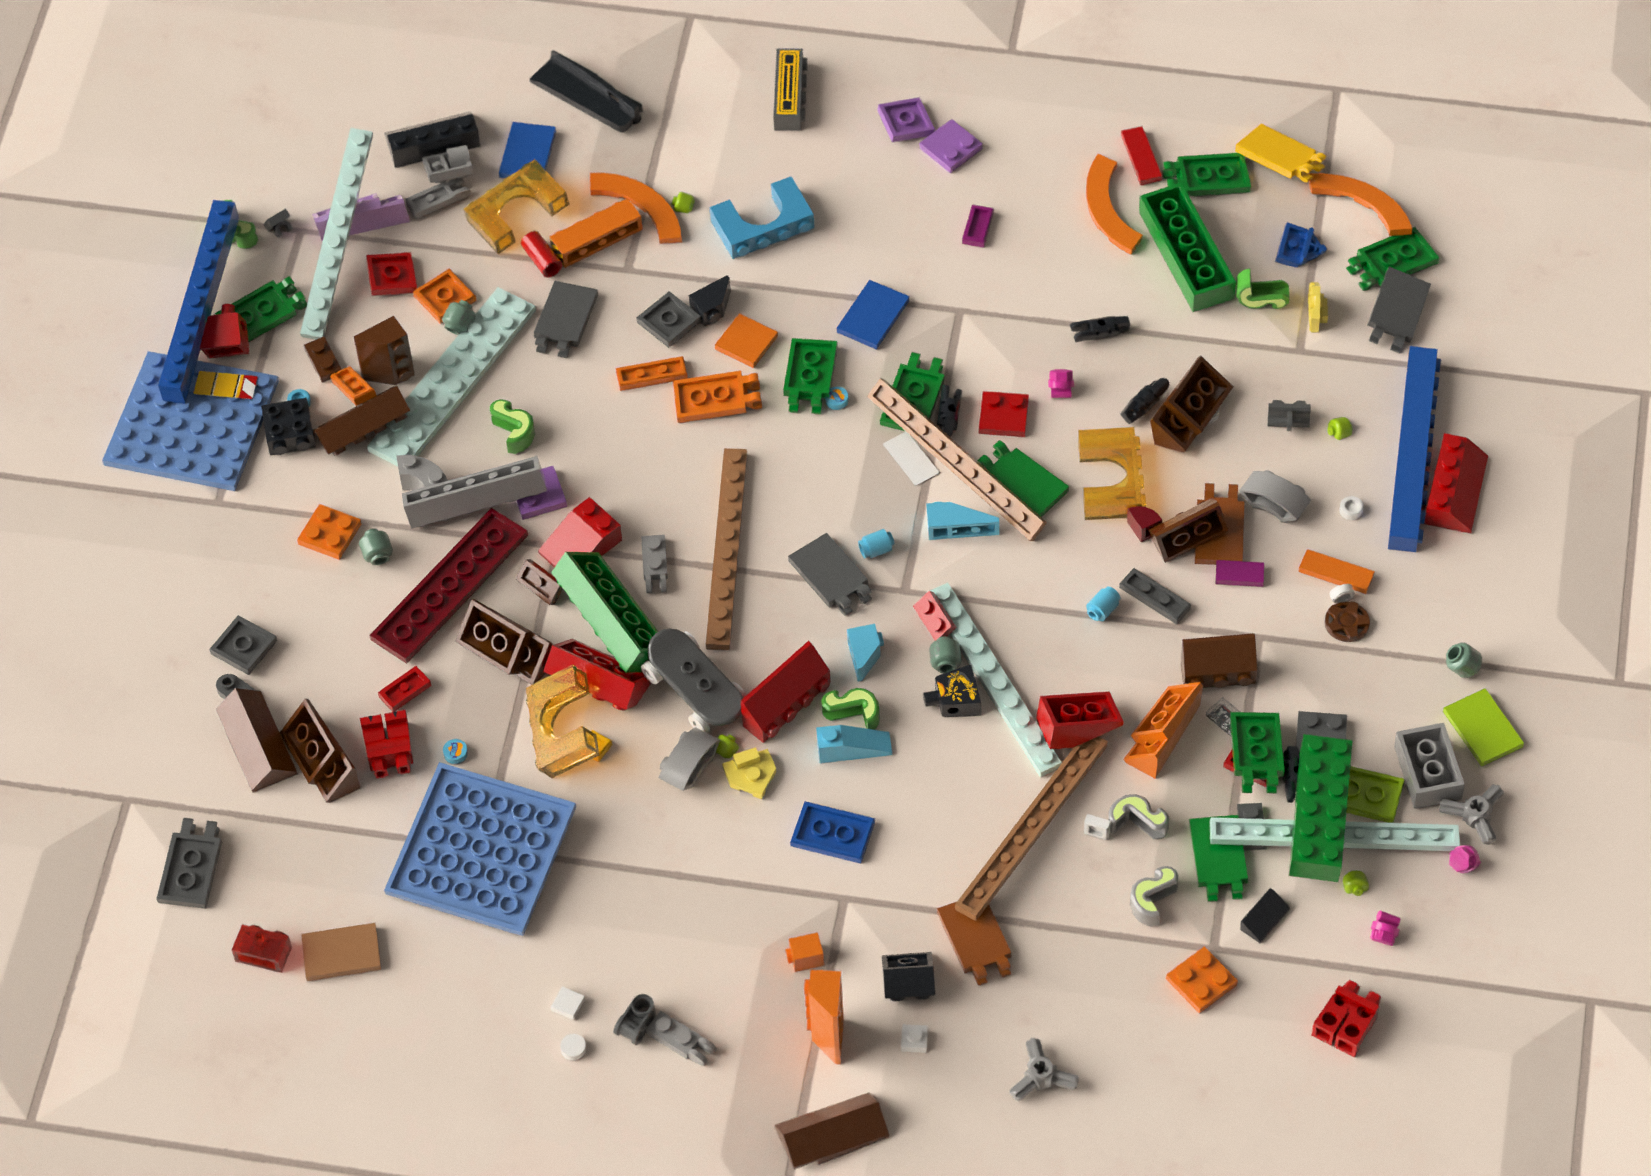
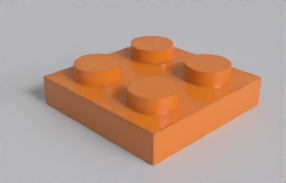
M319 504L297 539L298 545L340 560L362 525L361 519Z
M1205 946L1166 974V980L1199 1014L1238 984V980Z

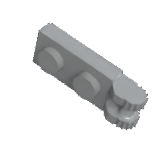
M456 178L406 198V204L415 219H418L456 201H463L470 196L471 191L469 188L464 187L465 181L463 178Z
M665 535L641 536L646 593H652L653 584L651 580L659 579L661 592H667L666 579H668Z
M662 1011L658 1013L646 1028L647 1035L684 1058H689L702 1066L708 1060L703 1054L695 1050L697 1046L710 1054H714L717 1049L711 1041L703 1038Z

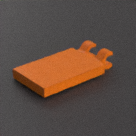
M741 371L673 381L678 423L747 413L746 407L752 409L763 408L760 392L748 394L747 390H760L758 373L742 376Z

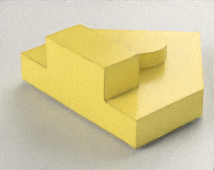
M1319 282L1309 283L1308 309L1310 332H1319V323L1328 322L1327 298H1324V293H1320L1321 286Z
M755 747L734 754L733 760L722 763V768L730 788L751 793L759 799L763 798L766 788L776 774V767L768 749L758 752Z

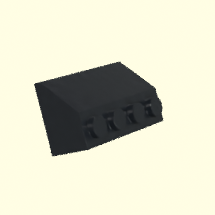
M470 111L384 133L395 168L422 162L423 157L445 153L447 149L467 145L468 150L481 147L478 128L473 113Z

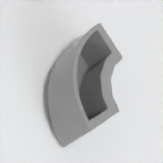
M414 455L396 456L402 490L413 491L448 481L444 472L428 459Z
M1269 470L1253 471L1239 490L1253 508L1266 510L1276 516L1281 522L1298 520L1311 501L1301 486L1294 485Z
M696 727L689 732L684 731L669 757L666 756L660 764V770L662 771L659 779L682 791L694 787L702 770L712 762L720 739Z

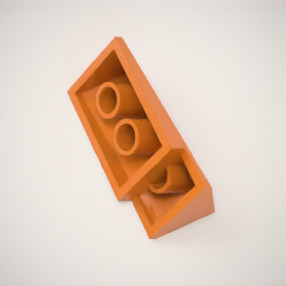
M1201 682L1167 687L1131 734L1136 743L1123 759L1127 764L1156 779L1200 707L1203 689Z

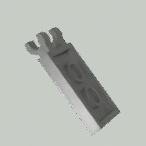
M1388 267L1367 326L1373 328L1369 341L1378 344L1383 332L1392 335L1394 340L1390 350L1399 353L1405 341L1410 343L1431 284Z
M554 281L534 330L535 345H538L536 352L545 354L549 341L558 343V357L567 358L571 346L578 347L597 300L598 289Z
M827 533L788 556L790 564L829 608L836 605L844 616L853 611L850 607L852 602L848 598L853 593L864 604L872 600V597L869 595L872 591L867 586L868 579Z
M183 818L180 833L173 832L156 898L158 903L206 909L222 845L221 838H217L220 828L217 827L216 821H207L204 836L194 835L196 824H193L194 819Z

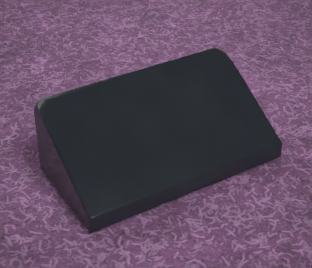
M1269 888L1241 920L1240 930L1258 943H1261L1290 910V907L1275 890Z

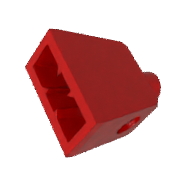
M223 304L221 306V314L210 315L207 318L200 349L209 359L249 354L247 323L239 313L235 312L233 304Z

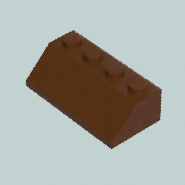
M393 386L313 430L328 455L333 453L336 456L346 451L345 446L353 442L354 445H357L367 439L366 434L372 431L377 434L385 430L388 422L394 420L395 423H398L407 418L406 413L411 410L398 386Z

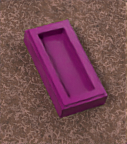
M972 204L962 237V244L984 248L994 215V208Z
M1216 561L1215 584L1263 587L1264 562Z

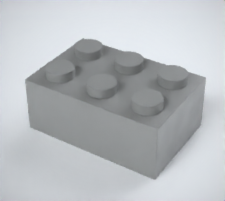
M1439 723L1397 731L1394 748L1414 809L1440 804L1442 799L1462 800L1465 784L1445 724Z

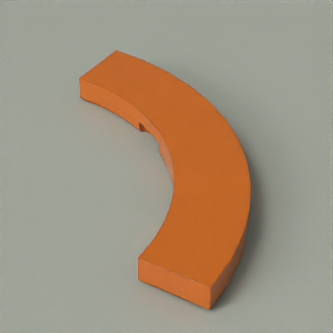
M1097 154L1089 169L1086 182V201L1089 213L1097 228L1109 238L1111 243L1132 255L1142 241L1143 235L1123 222L1111 204L1109 184L1117 168V162Z
M590 173L591 195L628 198L632 204L651 217L656 227L660 244L682 242L680 225L673 209L654 189L626 176L611 173Z
M1308 173L1313 176L1308 182L1311 194L1354 198L1353 201L1368 209L1372 208L1378 214L1389 236L1412 234V226L1406 213L1395 200L1380 189L1366 182L1342 175Z

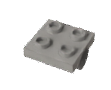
M467 145L450 148L445 153L422 158L430 183H443L447 179L465 178L469 174H474Z

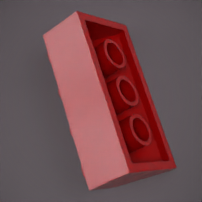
M1444 433L1426 509L1425 525L1470 534L1472 532L1488 455L1467 437Z
M573 638L552 645L543 671L550 674L553 680L565 681L571 684L573 689L589 692L594 699L599 701L606 700L612 703L614 708L622 711L635 707L651 685V682L645 677L643 672L626 673L620 668L618 661L614 657Z
M807 641L740 701L743 727L762 743L776 736L785 723H790L803 707H808L820 692H825L830 686V669L810 641Z

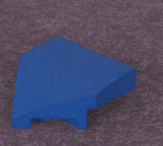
M1287 222L1283 230L1275 262L1297 268L1327 251V248L1324 244H1320L1313 233V227L1308 230Z

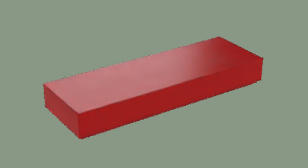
M1143 126L1122 130L1121 137L1140 186L1162 181L1160 169Z

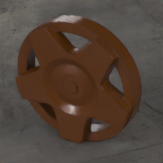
M1353 601L1340 602L1328 609L1324 623L1327 632L1333 638L1343 642H1354L1367 634L1370 626V617L1367 611L1358 603ZM1331 616L1334 620L1329 624V617ZM1365 627L1363 631L1358 633V628ZM1344 631L1347 636L1341 635L1337 632Z

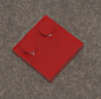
M411 252L366 255L372 296L413 293L417 289Z
M983 391L979 434L1025 437L1029 394Z

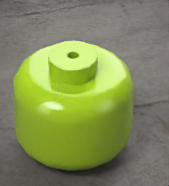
M679 192L677 197H673L671 204L674 205L673 209L675 212L689 213L693 209L695 200L693 195Z
M1346 417L1330 420L1327 429L1330 436L1333 435L1337 440L1351 436L1353 431L1352 424Z
M730 734L728 736L719 735L718 739H720L715 753L725 759L733 757L739 749V745L735 742L736 738Z
M1352 870L1343 877L1344 889L1348 894L1354 893L1355 896H1361L1363 892L1369 889L1367 877L1362 871Z

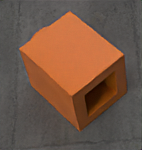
M818 932L789 938V948L785 949L788 964L793 963L795 972L824 966V954Z

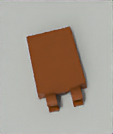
M1205 483L1204 500L1197 499V505L1211 498L1215 499L1221 507L1228 531L1196 547L1195 564L1216 565L1217 560L1243 561L1245 501H1238V485L1229 484L1228 498L1214 497L1215 483Z
M956 902L937 908V914L964 973L972 972L978 986L988 983L986 979L988 975L984 967L994 963L1001 977L1011 975L1009 970L1011 965L1008 961L1011 958V951L990 905L986 907L977 921L956 911Z

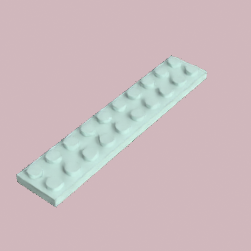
M497 287L476 313V318L468 327V331L461 332L405 399L411 410L406 413L408 417L398 423H395L394 420L386 424L387 428L379 432L367 446L368 452L398 466L396 457L398 455L419 456L536 312L535 305Z

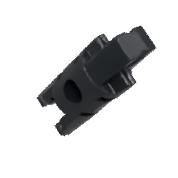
M1107 316L1073 322L1070 324L1072 332H1078L1073 336L1075 342L1111 337L1129 331L1130 321L1128 316Z
M1160 378L1149 385H1145L1129 401L1120 415L1128 424L1144 416L1169 388V380L1167 378Z
M944 384L941 390L937 425L951 437L953 431H956L958 426L962 390L957 389L953 398H949L950 387Z
M1288 746L1283 752V780L1288 803L1294 802L1297 790L1300 756L1296 746Z

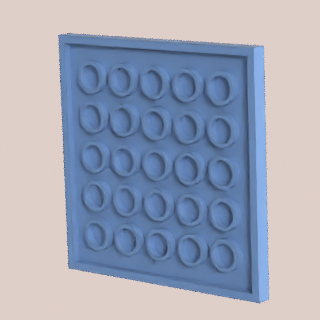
M148 351L103 457V465L236 491L263 423L261 405L271 403L279 383L278 376L197 361L185 404L167 402L162 400L158 387L167 355ZM199 371L257 376L253 398L243 399L194 394Z
M439 762L384 892L392 897L524 936L576 810V803Z

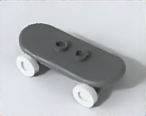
M669 628L657 632L651 638L648 645L649 661L641 665V670L645 677L655 685L663 677L693 709L694 713L689 716V722L693 728L696 727L708 733L710 731L709 724L723 726L738 719L741 715L740 701L746 696V693L737 683L731 682L704 654L692 634L687 631L682 632L678 629Z

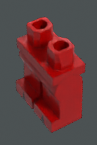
M406 710L384 713L388 739L385 736L381 714L360 718L370 771H373L377 779L388 775L387 768L397 767L399 774L411 772V764H414Z
M1348 980L1343 987L1338 985L1335 993L1313 1022L1311 1036L1331 1046L1335 1041L1334 1047L1355 1058L1360 1045L1377 1019L1381 995L1369 991L1366 998L1358 995L1360 986L1356 982Z

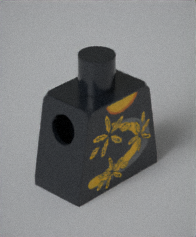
M972 665L936 676L935 691L923 693L925 707L939 705L943 717L981 716V699Z

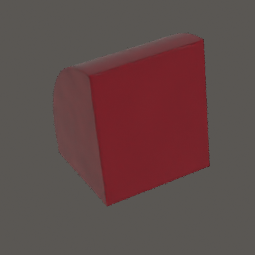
M1143 506L1127 509V523L1140 542L1150 539L1149 529L1162 523V518L1159 514Z

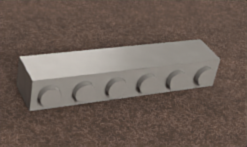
M538 456L405 492L402 493V499L411 529L441 520L445 521L459 515L470 514L484 508H492L502 503L514 502L527 496H535L547 491Z

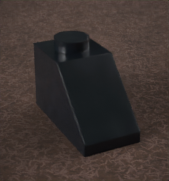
M728 275L689 295L690 308L701 316V323L704 327L724 317L731 293L730 277Z

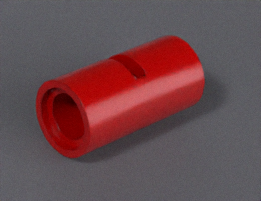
M531 231L522 238L520 243L522 248L544 277L550 278L560 272L562 262L538 231Z

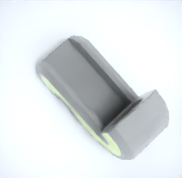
M1137 794L1124 795L1110 807L1109 820L1111 821L1110 832L1112 834H1115L1129 819L1153 839L1164 838L1168 833V814L1161 808H1158L1157 812H1152L1150 803L1145 797Z
M1169 866L1157 868L1154 878L1145 877L1138 880L1132 886L1130 907L1133 915L1142 924L1151 927L1159 925L1160 915L1153 903L1177 892L1178 872L1174 868Z

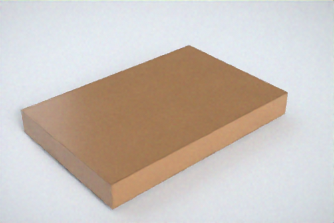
M376 923L301 934L307 981L381 970Z

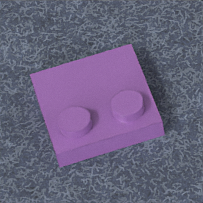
M920 97L878 104L877 111L892 142L929 136L935 130Z
M951 119L921 141L920 149L951 173L981 151L982 143Z
M554 466L542 469L547 491L516 500L522 520L567 507V501Z

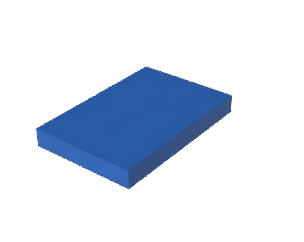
M512 122L499 169V178L543 183L556 135V127Z
M869 279L837 326V333L877 350L909 303V296Z
M804 801L790 846L861 864L875 825V818Z

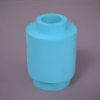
M885 529L862 537V540L858 541L863 558L869 557L871 559L892 551V545H895L891 532H886Z
M1109 586L1101 589L1086 605L1089 617L1095 621H1104L1119 605L1121 599L1119 593Z

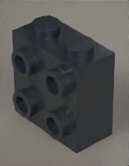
M307 397L261 405L270 456L316 448Z

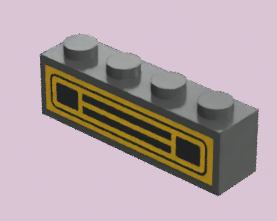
M777 48L773 114L774 131H801V122H805V108H802V105H806V91H803V88H807V74H803V71L808 69V59L803 57V49Z

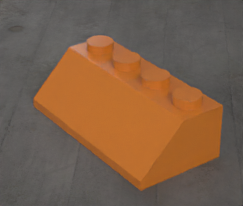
M810 970V979H805L804 983L807 1031H811L812 1041L835 1064L841 1065L844 1028L841 971Z

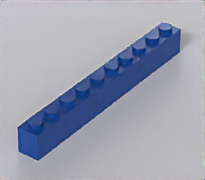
M213 200L158 384L163 401L183 404L186 402L201 351L200 345L207 318L213 310L239 221L235 202Z
M1410 346L1388 541V549L1416 552L1417 543L1422 544L1424 530L1419 529V525L1424 524L1426 510H1421L1422 504L1426 505L1428 491L1423 490L1424 485L1428 486L1430 474L1429 471H1425V467L1430 466L1432 454L1427 452V448L1432 447L1433 433H1429V428L1434 429L1435 415L1431 414V409L1436 410L1437 396L1433 395V391H1438L1439 377H1435V372L1440 373L1441 359L1437 358L1438 349Z

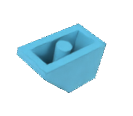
M875 624L847 629V643L858 681H863L881 656L880 647L884 646L882 633H877Z

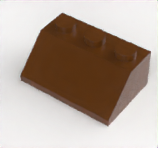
M394 316L353 336L361 376L365 381L397 385L415 375L408 334Z
M1213 498L1200 502L1197 506L1181 512L1175 517L1149 529L1153 543L1165 563L1228 531L1221 507Z
M1255 633L1182 639L1181 672L1183 684L1201 682L1203 688H1224L1226 686L1256 684L1257 656Z

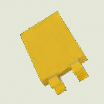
M1262 123L1240 140L1235 148L1236 152L1290 179L1296 176L1306 183L1312 179L1313 176L1308 173L1313 169L1320 172L1325 168V165L1320 163L1326 159L1325 154H1316V150Z

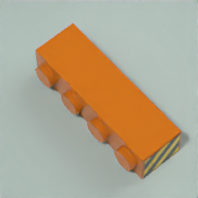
M628 198L616 202L612 206L551 235V249L560 259L563 267L566 268L643 230L641 215Z

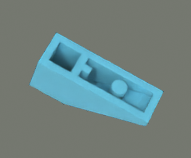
M937 501L926 504L929 540L999 535L998 517L952 502Z
M845 725L816 728L820 763L892 755L889 732Z

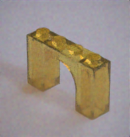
M535 159L523 165L520 170L506 177L497 186L486 191L484 195L470 202L463 209L467 222L497 254H500L516 242L512 229L499 216L501 209L506 203L519 197L532 198L551 216H554L570 205L566 191Z
M1134 427L1078 430L1080 462H1113L1121 466L1127 474L1121 482L1112 486L1083 488L1085 520L1127 518L1128 508L1135 506L1146 507L1145 494H1141L1140 490L1144 488L1143 474L1139 475L1138 470L1142 469V457L1137 455V450H1140V437L1135 436Z
M571 665L526 687V704L529 708V724L533 734L532 744L536 754L535 765L540 772H543L550 778H554L599 756L597 736L584 726H580L559 737H554L553 734L554 722L560 711L568 704L590 694L587 674Z

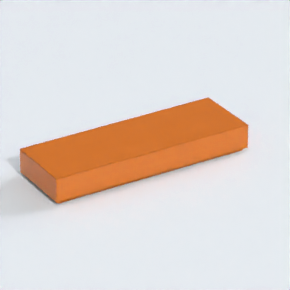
M683 356L616 368L620 391L688 379Z
M351 366L330 376L332 383L356 406L377 396L375 390Z
M1309 549L1306 550L1299 566L1300 573L1337 585L1351 584L1355 591L1364 594L1367 593L1375 571Z

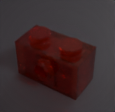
M242 924L232 947V953L235 962L282 973L292 945L289 936L281 931L272 932L264 930L257 925L247 926Z

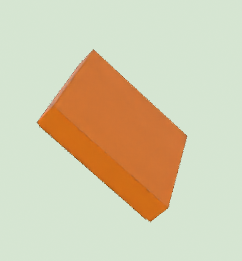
M450 268L413 291L414 297L440 324L443 323V315L451 302L459 303L460 300L472 304L477 301L476 295Z
M739 313L716 342L715 350L754 368L777 339L778 332Z

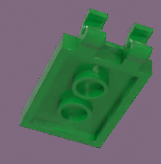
M1240 153L1178 156L1177 162H1163L1164 170H1162L1164 179H1168V186L1181 182L1189 197L1250 193L1251 191L1245 156Z
M1413 227L1412 234L1390 236L1358 249L1357 256L1348 259L1350 266L1346 267L1350 275L1358 273L1362 268L1364 269L1365 273L1360 275L1362 282H1359L1358 285L1363 291H1366L1375 283H1378L1381 287L1388 267L1411 275L1438 264L1439 256L1417 228Z
M290 276L284 278L278 284L272 280L232 303L235 306V312L239 313L247 323L249 342L296 316V309L302 310L307 307L306 298L301 291L295 293L297 288L294 286L295 283ZM221 310L216 312L215 315L221 314Z
M792 338L783 388V395L789 396V412L798 413L799 400H811V413L821 414L822 399L830 396L838 348L837 341Z
M911 352L908 364H900L892 386L931 419L945 380V374H941L943 359L934 357L930 369L925 370L919 368L921 354ZM883 411L880 418L881 426L905 431Z
M1001 440L993 445V448L996 449L993 455L998 458L994 464L986 455L978 459V462L1041 518L1069 492L1067 484L1019 449L1015 448L1011 452Z
M1231 712L1230 728L1234 776H1242V793H1252L1254 779H1266V792L1277 794L1278 777L1284 776L1279 713Z
M1227 815L1189 819L1198 887H1206L1208 902L1218 901V886L1231 885L1233 900L1243 899L1242 884L1248 883L1243 845L1210 844V818H1239V816Z

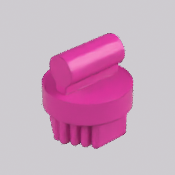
M1050 370L1048 387L1051 388V398H1071V388L1074 387L1072 370Z
M1470 845L1458 846L1449 853V865L1457 872L1469 873L1481 864L1477 850Z
M1380 910L1377 913V920L1372 922L1370 939L1393 946L1395 938L1398 937L1400 929L1397 927L1400 924L1401 918Z

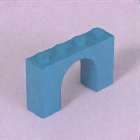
M792 176L771 183L772 199L780 211L778 218L771 223L753 225L745 222L739 216L730 199L709 207L711 223L732 259L745 256L750 252L766 248L771 244L787 240L789 237L808 232L814 228V214Z

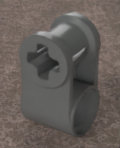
M647 994L635 996L624 1014L616 1022L613 1033L617 1036L622 1035L632 1040V1044L638 1045L645 1036L646 1028L656 1017L653 999ZM642 1007L649 1008L645 1012L638 1011Z

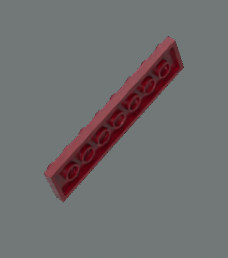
M490 508L369 635L370 640L407 664L528 537V530L493 508Z

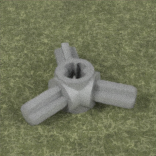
M1493 784L1482 796H1473L1466 799L1465 802L1442 799L1439 811L1444 814L1463 817L1462 821H1465L1470 827L1476 828L1482 843L1489 845L1496 840V836L1489 823L1491 821L1490 813L1493 811L1492 806L1501 798L1504 791L1499 785Z
M1031 1038L1026 1042L1030 1061L1027 1063L1028 1070L1024 1072L1025 1077L1010 1089V1094L1015 1100L1021 1101L1034 1089L1051 1088L1052 1084L1071 1090L1076 1089L1079 1077L1057 1070V1066L1053 1065L1049 1058L1044 1056L1040 1039Z

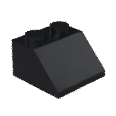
M932 952L881 955L885 999L890 998L891 1001H902L905 997H915L916 999L923 1000L935 995Z

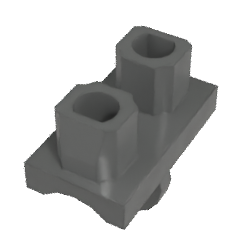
M1273 400L1272 403L1268 404L1267 425L1286 427V431H1292V427H1310L1311 404H1306L1305 401L1284 404L1282 400Z

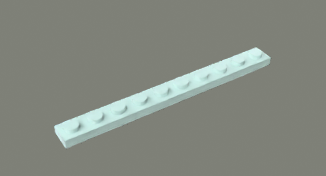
M350 128L301 327V337L319 339L325 336L373 139L372 131Z
M949 583L930 590L936 594L957 627L950 635L959 643L962 654L969 665H972L974 673L1038 775L1043 777L1056 771L1062 764L1054 749H1049L1037 722Z
M1210 818V844L1291 846L1294 820ZM1346 822L1343 848L1452 851L1460 846L1459 825Z

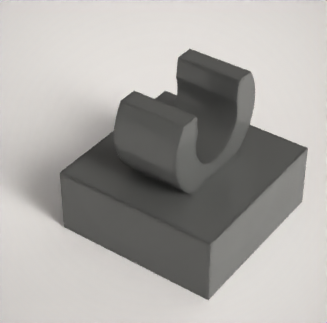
M286 208L267 219L263 224L268 232L274 229V233L278 238L283 235L279 229L280 226H284L288 232L292 230V225L287 221L290 214Z

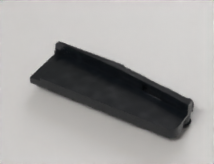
M554 50L551 51L550 59L530 78V83L619 132L627 131L632 126V121L633 124H638L641 121L640 112H643L641 103L616 90L612 85L599 77L598 74ZM610 95L618 98L619 102L613 99Z

